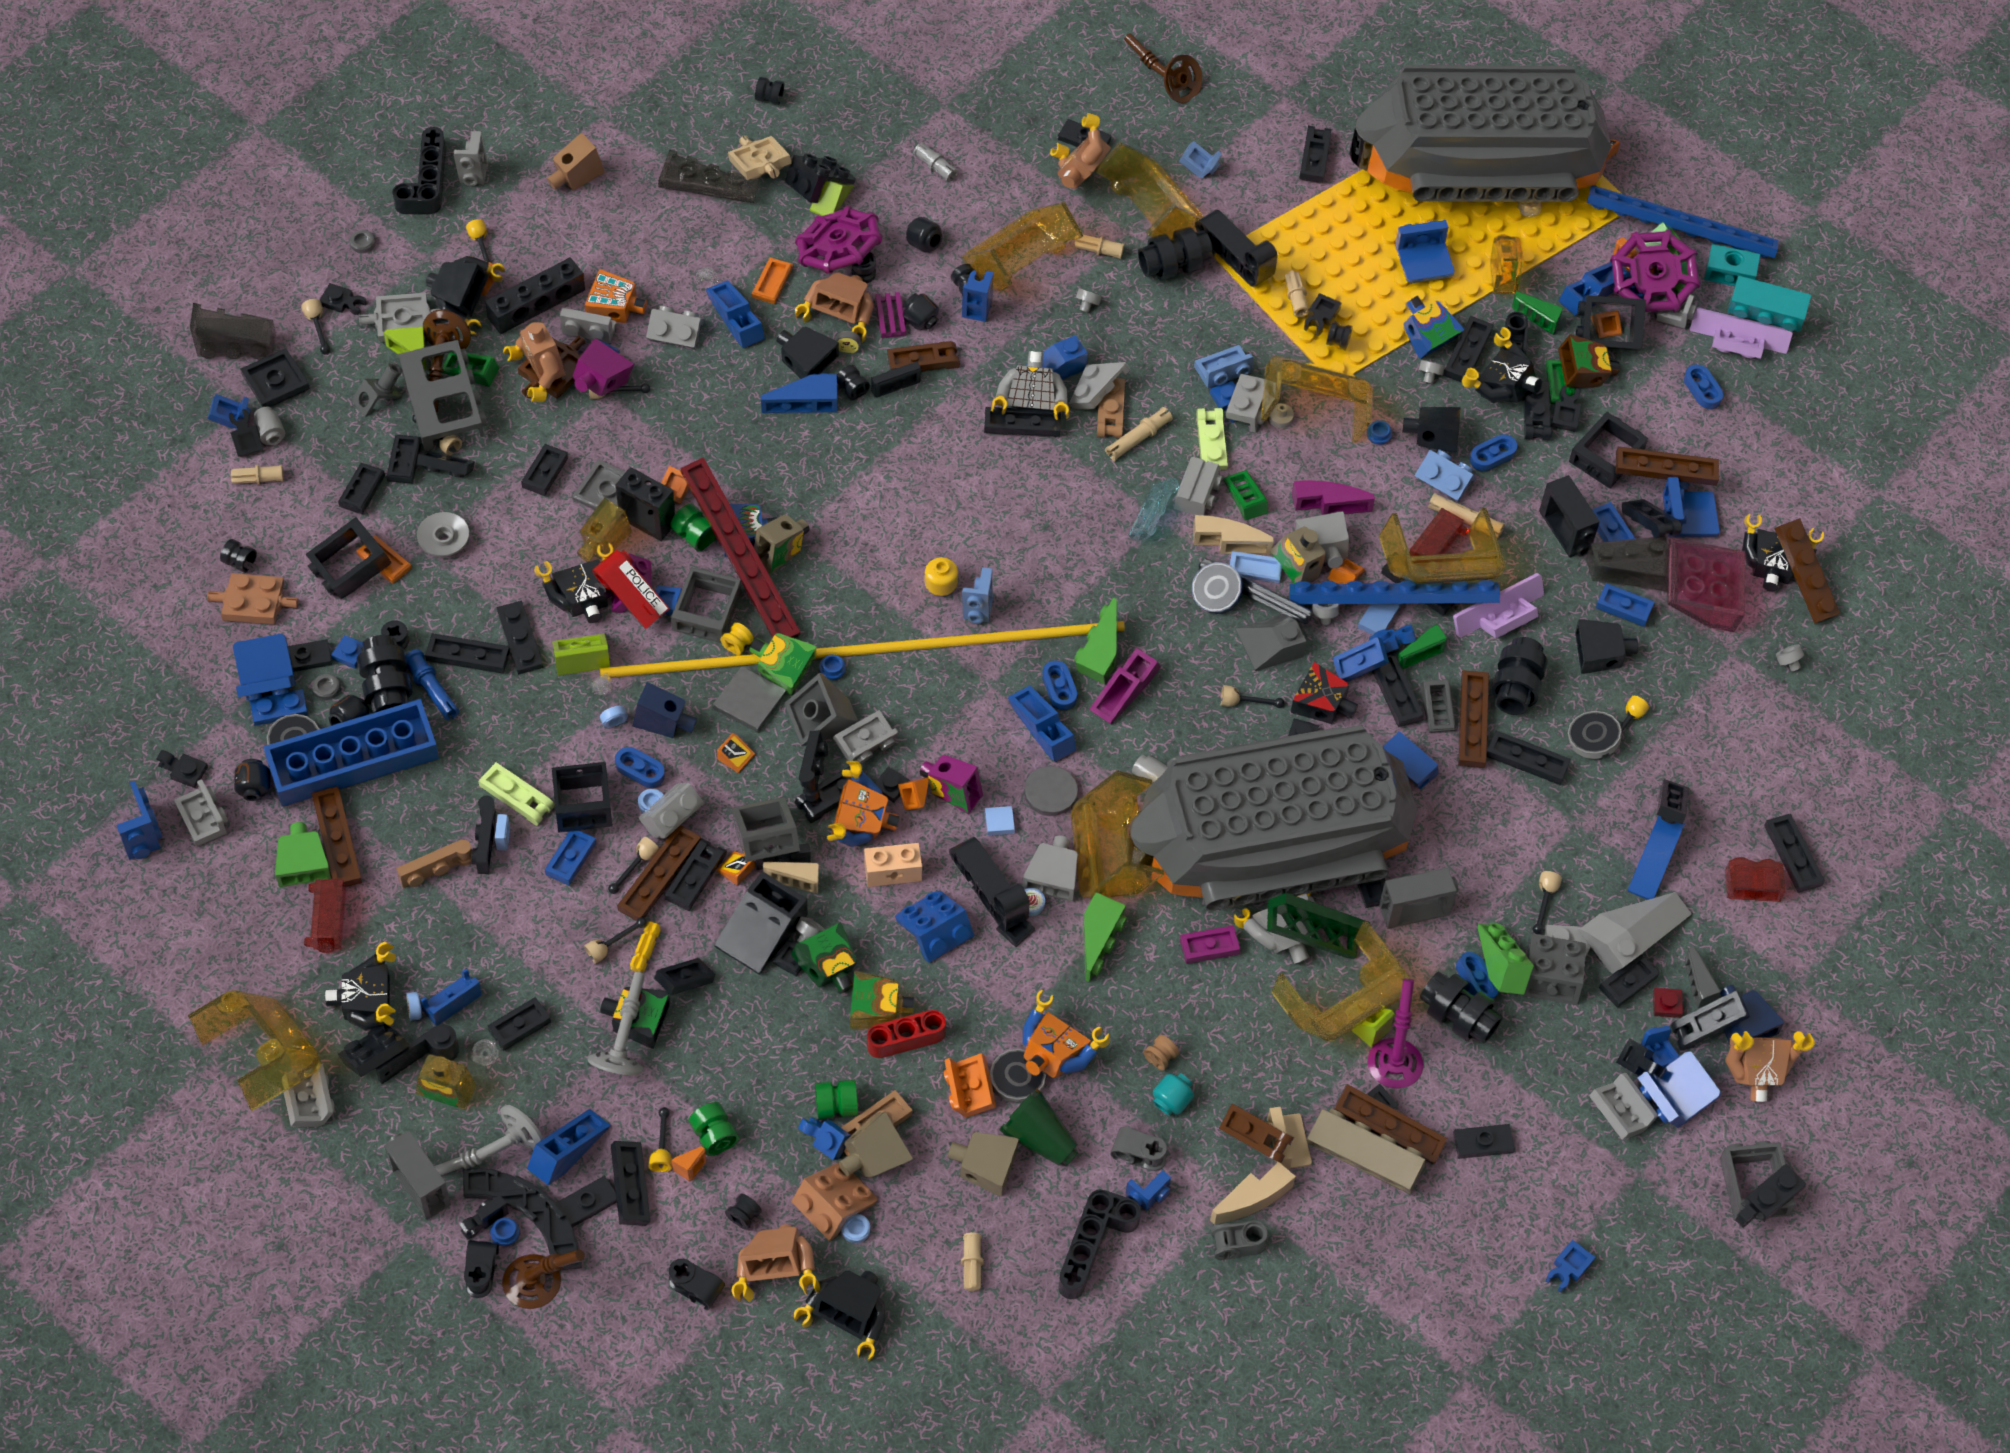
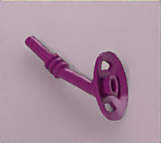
M1407 978L1403 979L1399 1009L1396 1010L1394 1022L1396 1027L1395 1038L1383 1039L1376 1043L1370 1050L1367 1060L1369 1071L1374 1079L1390 1088H1405L1414 1084L1423 1071V1059L1419 1050L1413 1044L1406 1041L1407 1029L1411 1028L1410 1023L1413 1013L1410 1011L1414 986V980ZM1394 1044L1393 1048H1389L1388 1045ZM1378 1051L1381 1052L1379 1057V1068H1377L1375 1064V1056ZM1385 1055L1388 1056L1387 1064L1384 1063ZM1412 1056H1415L1416 1059V1069L1414 1073L1411 1071L1413 1065ZM1406 1057L1408 1058V1066H1407V1067L1404 1065V1062H1405V1058H1406ZM1387 1072L1402 1074L1404 1079L1391 1080L1386 1078L1385 1075Z

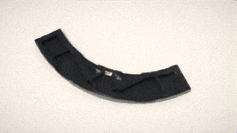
M482 1168L463 1169L464 1198L494 1199L501 1195L507 1205L520 1211L536 1225L545 1239L550 1255L555 1253L562 1255L579 1249L577 1238L565 1214L556 1202L542 1189L519 1176L502 1173L499 1170ZM579 1261L566 1265L560 1271L581 1269L582 1262Z

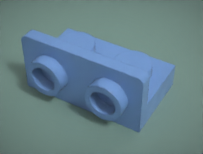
M982 567L980 578L976 577L974 589L963 588L962 590L963 619H968L971 623L979 624L989 622L994 597L992 568Z

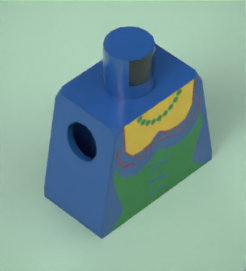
M1416 296L1406 303L1413 315L1403 324L1411 344L1420 359L1454 340L1464 331V328L1439 301H1435L1425 307L1419 296Z

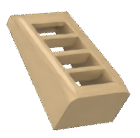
M763 862V872L784 885L818 893L819 866L817 863Z

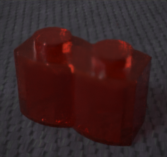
M1745 857L1729 860L1725 869L1727 898L1781 902L1785 894L1784 868L1782 863L1775 862L1772 859L1755 862Z

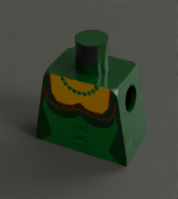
M841 922L795 945L791 953L793 959L818 987H823L833 982L840 994L853 987V982L848 973L853 971L857 964V959Z

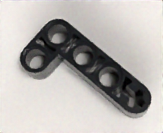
M428 127L422 133L418 183H401L393 188L395 209L401 214L430 215L437 213L441 209L446 146L444 133L438 127Z
M1217 209L1195 222L1196 231L1204 230L1208 234L1212 249L1250 286L1255 287L1275 274L1277 251L1271 242L1265 240L1255 245Z
M971 837L950 848L951 859L968 882L971 881L974 885L972 889L998 926L1003 922L1005 926L1004 931L1029 918L1030 902L1026 891L1019 883L1013 886L1010 885L976 837Z
M1101 1189L1095 1190L1089 1195L1060 1272L1058 1289L1063 1297L1077 1299L1084 1292L1107 1227L1124 1233L1133 1232L1137 1229L1141 1209L1136 1201ZM1095 1204H1102L1106 1209L1097 1210L1093 1206ZM1124 1213H1129L1134 1218L1127 1220L1122 1218L1120 1215ZM1086 1229H1093L1097 1234L1091 1236L1087 1235L1084 1231ZM1084 1254L1088 1259L1079 1261L1074 1256ZM1073 1272L1077 1273L1076 1282L1073 1285H1069L1068 1283L1071 1281Z

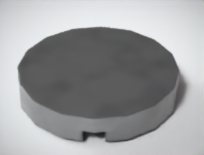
M1054 766L1041 767L1033 771L1026 779L1024 796L1030 808L1046 816H1057L1069 811L1075 804L1078 793L1076 780L1066 770Z

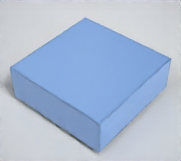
M1012 806L985 808L988 836L1015 833Z
M498 814L495 831L497 850H507L510 836L509 817L504 814Z

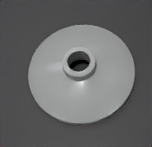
M435 513L421 522L417 530V540L420 547L426 553L437 557H447L458 553L466 546L469 540V528L465 520L454 513ZM441 537H448L446 540H440Z

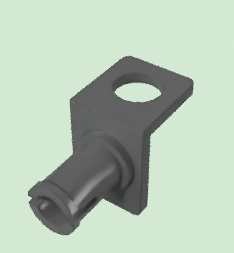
M388 363L380 379L363 380L352 399V402L363 416L370 414L379 398L399 399L402 397V394L394 385L402 374V369L397 364ZM365 392L369 396L367 406H363L361 401L362 395Z

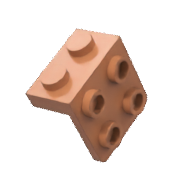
M838 1162L804 1178L791 1202L831 1241L838 1236L848 1218L874 1206L877 1202V1197L854 1173L846 1176Z

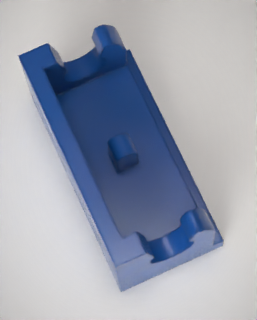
M974 270L969 275L967 285L964 284L962 317L986 322L993 300L994 272L987 271L984 279L977 281L975 280L976 270Z
M1400 731L1383 746L1385 750L1403 761L1408 778L1420 790L1439 774L1438 764Z
M467 968L461 972L462 977L429 1000L426 997L420 999L421 1009L435 1026L441 1024L482 995L480 982L475 977L471 979Z

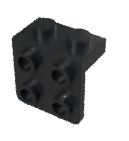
M804 154V156H793L785 182L807 201L818 203L825 181L854 184L856 178L850 174V170L837 164V160L832 157L824 156L823 158H817L811 154Z

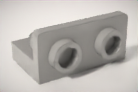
M471 131L470 141H466V150H454L460 183H464L467 186L484 185L488 160L481 131Z

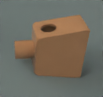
M583 133L579 134L554 156L553 162L557 171L550 175L547 181L554 190L566 183L574 191L605 173L596 147Z

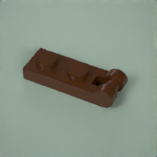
M953 341L887 349L890 369L900 368L914 362H918L921 371L960 367L959 357L956 356V343Z
M1231 1104L1219 1127L1222 1131L1282 1163L1285 1157L1283 1153L1287 1145H1291L1294 1139L1288 1133L1235 1104ZM1275 1137L1277 1138V1141L1274 1147L1271 1148L1269 1146L1273 1138Z

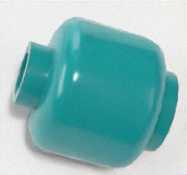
M1170 1073L1166 1074L1152 1092L1154 1097L1153 1104L1168 1116L1171 1114L1180 1115L1194 1098V1092L1190 1088L1193 1083L1181 1073L1178 1076Z

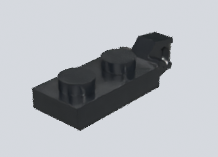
M1787 1164L1783 1165L1746 1196L1745 1200L1741 1203L1745 1208L1738 1213L1735 1221L1742 1228L1755 1218L1759 1222H1765L1805 1188L1806 1183Z

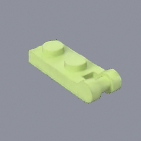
M1205 408L1197 409L1200 457L1205 462L1209 461L1219 464L1220 470H1227L1223 409L1214 408V411H1205ZM1206 421H1215V424L1206 425Z
M495 763L479 780L481 788L526 817L528 821L536 826L543 820L542 816L546 812L549 813L555 807L554 802L498 763ZM533 801L538 804L535 809L529 806Z

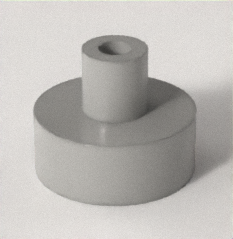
M1079 288L1076 298L1082 300L1079 310L1089 313L1092 304L1099 306L1102 296Z
M1421 360L1418 370L1425 371L1424 382L1433 384L1435 374L1443 376L1445 366Z
M1278 403L1270 408L1268 420L1274 427L1286 428L1293 422L1294 412L1290 406Z
M1313 604V615L1320 618V623L1323 625L1330 624L1331 618L1339 614V604Z
M1799 644L1789 646L1776 653L1780 665L1788 664L1791 671L1801 668L1798 660L1804 656V653Z
M800 917L795 926L801 933L797 940L798 942L825 930L820 924L806 917Z

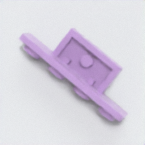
M1702 308L1695 309L1690 326V331L1714 336L1712 347L1717 348V350L1725 353H1739L1743 357L1750 359L1755 357L1761 359L1763 349L1786 354L1793 331H1788L1781 327L1762 324Z
M1536 573L1500 591V603H1476L1455 614L1453 619L1456 635L1461 638L1482 628L1494 638H1498L1537 618V608L1530 604V602L1544 595L1542 576Z

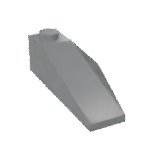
M1673 892L1601 913L1578 930L1604 966L1613 974L1689 917L1691 912L1677 893Z

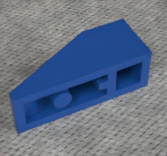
M1074 335L1053 344L1044 351L1043 367L1053 368V372L1058 373L1063 380L1084 371L1087 365L1088 353L1077 336Z
M837 374L809 375L761 395V413L837 412Z
M588 1109L538 1142L534 1147L527 1169L544 1183L550 1185L566 1174L611 1125L591 1109Z

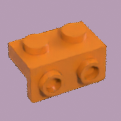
M980 1053L959 1062H955L951 1058L945 1059L946 1069L944 1070V1077L950 1086L951 1095H949V1102L954 1111L959 1112L964 1117H970L996 1108L986 1056Z

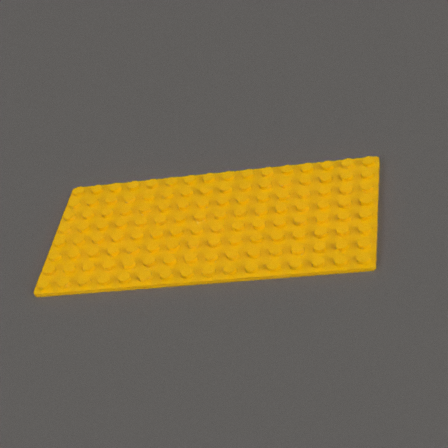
M1367 166L1246 235L1255 245L1265 240L1271 242L1277 251L1275 274L1255 287L1250 286L1217 253H1215L1214 258L1333 384H1338L1410 341L1403 323L1413 315L1406 305L1412 298L1419 296L1425 307L1435 301H1439L1453 316L1516 279L1519 268L1518 266L1516 268L1514 260L1518 240L1520 242L1519 254H1522L1523 262L1522 275L1621 216L1613 210L1606 208L1597 209L1587 203L1591 186L1578 189L1579 195L1577 198L1569 202L1417 201L1412 193L1383 184L1367 172ZM1603 175L1597 184L1594 185L1621 193ZM1446 220L1449 228L1445 244L1454 267V275L1449 278L1409 283L1406 280L1395 247L1398 227L1408 224L1414 225ZM1510 238L1511 247L1508 250L1507 243ZM1289 271L1299 272L1302 286L1307 291L1305 297L1309 309L1319 293L1342 303L1341 309L1333 321L1339 322L1342 326H1353L1346 350L1341 349L1339 345H1326L1331 325L1324 324L1323 332L1319 336H1316V326H1310L1307 331L1304 330L1305 320L1308 318V315L1304 317L1294 316L1291 300L1287 297L1288 287L1285 275Z

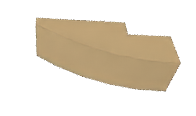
M1195 515L1193 526L1194 545H1220V554H1232V551L1249 554L1271 555L1270 550L1273 547V537L1261 530L1230 519Z
M1280 1162L1272 1167L1260 1180L1250 1173L1212 1210L1210 1221L1214 1225L1230 1222L1266 1208L1293 1187L1296 1176Z

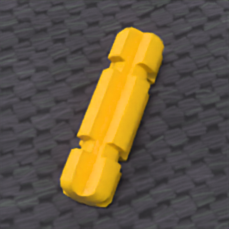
M651 921L647 922L643 930L644 934L641 935L635 950L636 955L631 960L630 969L634 972L643 973L645 971L647 960L649 961L656 944L655 940L660 934V925Z

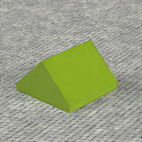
M604 633L552 641L558 676L610 667L608 645Z

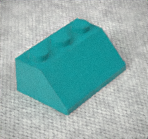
M1738 275L1727 313L1734 314L1739 318L1757 320L1762 324L1780 326L1788 331L1795 330L1800 332L1811 295Z

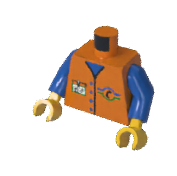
M847 761L846 763L850 765L851 770H842V775L844 777H851L852 780L848 779L843 786L834 824L828 825V828H832V835H828L827 840H837L845 845L854 847L868 843L872 838L875 839L881 827L895 831L899 815L885 811L888 798L883 795L882 790L871 778L862 771L861 764L858 761Z
M1040 990L1036 996L1037 1007L1035 1010L1032 1009L1023 1026L1022 1043L1026 1047L1023 1055L1027 1060L1026 1069L1033 1075H1038L1043 1071L1052 1078H1057L1063 1073L1068 1074L1084 1070L1098 1052L1096 1050L1109 1045V1034L1104 1039L1098 1040L1097 1037L1101 1035L1103 1030L1102 1027L1095 1028L1092 1032L1093 1042L1090 1044V1039L1051 1013L1047 1012L1044 1015V1010L1049 1009L1053 1004V995H1051L1048 1002L1043 1003L1040 1001L1043 990Z

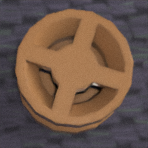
M1158 1035L1154 1039V1045L1148 1046L1143 1054L1150 1063H1153L1156 1068L1163 1071L1168 1067V1061L1175 1059L1179 1055V1050L1169 1038L1164 1035Z

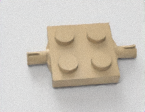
M742 136L739 140L742 146L728 152L730 162L747 180L757 179L765 173H768L771 178H775V176L777 178L780 174L779 170L791 164L790 155L772 136L757 141H751L749 137L744 136L743 138Z

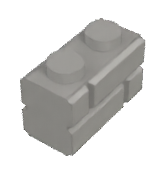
M1192 457L1175 497L1174 509L1203 516L1206 509L1211 511L1215 496L1212 495L1213 491H1219L1223 476L1219 475V464L1209 461L1205 462L1203 459Z
M688 782L683 784L677 783L650 807V810H646L638 818L653 837L666 838L697 811L704 802L691 784Z

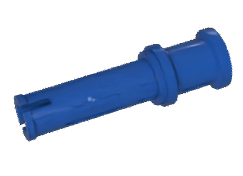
M420 649L408 652L405 655L407 661L406 669H409L412 673L413 681L425 689L445 720H450L448 714H450L452 719L459 714V708L456 707L436 679L434 667L427 664L424 659V653Z

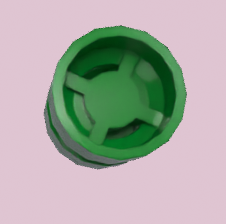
M693 503L684 505L679 509L671 521V529L681 538H686V542L697 552L703 551L717 538L706 517L703 516V512Z
M855 1079L839 1081L837 1086H834L832 1082L815 1083L818 1120L834 1118L836 1113H840L842 1117L858 1116Z
M720 1102L703 1105L695 1110L688 1120L694 1133L700 1136L699 1142L705 1148V1153L708 1156H715L732 1148L739 1140V1136L732 1123L727 1122L728 1116Z

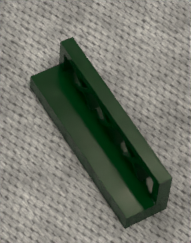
M1288 893L1268 900V932L1345 958H1357V937L1370 933L1369 921ZM1277 914H1280L1287 925L1284 928L1277 926ZM1298 921L1302 922L1308 933L1305 935L1297 927L1296 923ZM1323 929L1329 940L1324 942L1317 930ZM1340 936L1348 938L1347 949L1343 948L1338 939Z

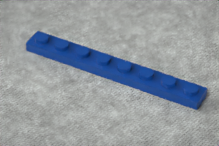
M1594 185L1590 187L1587 203L1591 204V206L1597 209L1606 208L1613 210L1620 216L1630 215L1644 223L1653 222L1661 224L1663 222L1673 230L1684 231L1689 236H1701L1708 238L1712 243H1725L1731 245L1734 249L1749 250L1760 254V257L1775 258L1778 250L1779 240Z
M1431 580L1426 583H1415L1413 581L1362 583L1360 581H1350L1348 583L1336 584L1333 581H1325L1321 584H1310L1306 581H1300L1295 584H1289L1290 600L1297 604L1500 603L1499 583L1490 580H1482L1479 583H1467L1463 580L1441 583L1440 581Z

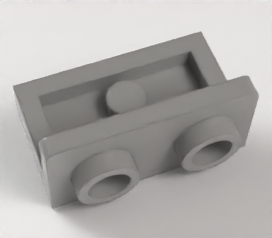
M660 306L659 310H651L646 338L696 348L701 325L703 326L704 321L698 318V313L684 311L682 315L674 313L673 308Z
M562 308L560 313L562 334L580 336L591 340L596 338L603 342L611 343L616 328V321L611 320V317Z
M1240 374L1226 410V418L1250 423V431L1256 432L1258 424L1263 425L1266 416L1265 406H1270L1272 402L1273 391H1270V380Z
M878 710L839 732L833 739L847 761H858L861 764L873 756V751L879 748L884 751L894 745V739L899 732L896 728L892 729L881 711Z
M202 779L197 781L199 789L174 799V803L196 847L227 834L224 823L228 822L224 810L222 807L216 808L214 804L217 801L216 795L211 786L206 788Z
M316 1064L311 1071H284L280 1078L291 1127H318L324 1125L334 1112V1101L330 1098L328 1090L329 1078L324 1072L323 1064Z
M1627 1073L1620 1074L1611 1084L1594 1089L1589 1095L1622 1140L1644 1132L1658 1117L1656 1111Z

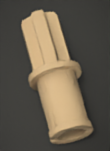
M1078 234L1075 240L1076 248L1096 252L1097 256L1103 254L1121 259L1124 251V243L1105 240L1102 236L1095 238Z
M1291 270L1285 275L1288 287L1287 297L1291 300L1294 316L1304 317L1308 315L1309 310L1305 297L1307 291L1302 286L1299 272Z
M255 465L254 468L232 469L231 481L233 484L257 483V485H260V482H283V466L259 467V465Z
M972 1232L966 1233L963 1236L964 1257L961 1259V1265L964 1266V1289L970 1292L981 1288V1266L984 1264V1259L981 1258L982 1236L979 1233Z

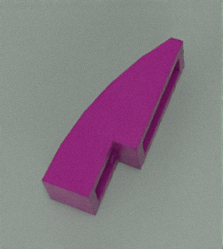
M1294 481L1292 488L1295 511L1320 508L1322 515L1342 511L1344 514L1372 512L1375 501L1374 494L1345 484L1328 481Z
M1136 648L1122 668L1119 666L1089 710L1111 725L1151 682L1161 668V665L1158 661Z

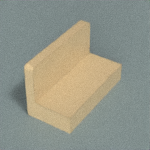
M1281 1107L1269 1108L1268 1123L1294 1137L1291 1145L1288 1144L1283 1153L1285 1157L1281 1164L1287 1169L1310 1166L1312 1161L1301 1115L1299 1113L1282 1115ZM1275 1137L1272 1140L1273 1147L1277 1141Z

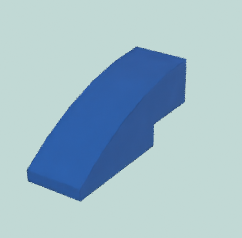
M1609 262L1585 272L1582 280L1565 287L1559 302L1574 316H1577L1578 302L1582 301L1584 296L1607 297L1612 294L1615 288L1612 263ZM1623 267L1625 281L1627 279H1630L1631 275L1630 272Z
M728 280L706 289L713 306L742 348L765 339L762 323L751 312L749 302Z
M1031 686L1008 697V701L1016 714L1054 762L1076 751L1074 734L1060 722L1058 712Z
M1658 816L1627 892L1647 900L1655 897L1685 823H1667L1661 819V816Z

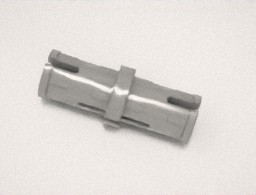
M924 142L915 147L913 154L928 165V169L936 171L946 181L952 180L950 176L955 178L958 175V170L950 165L942 154L934 152Z

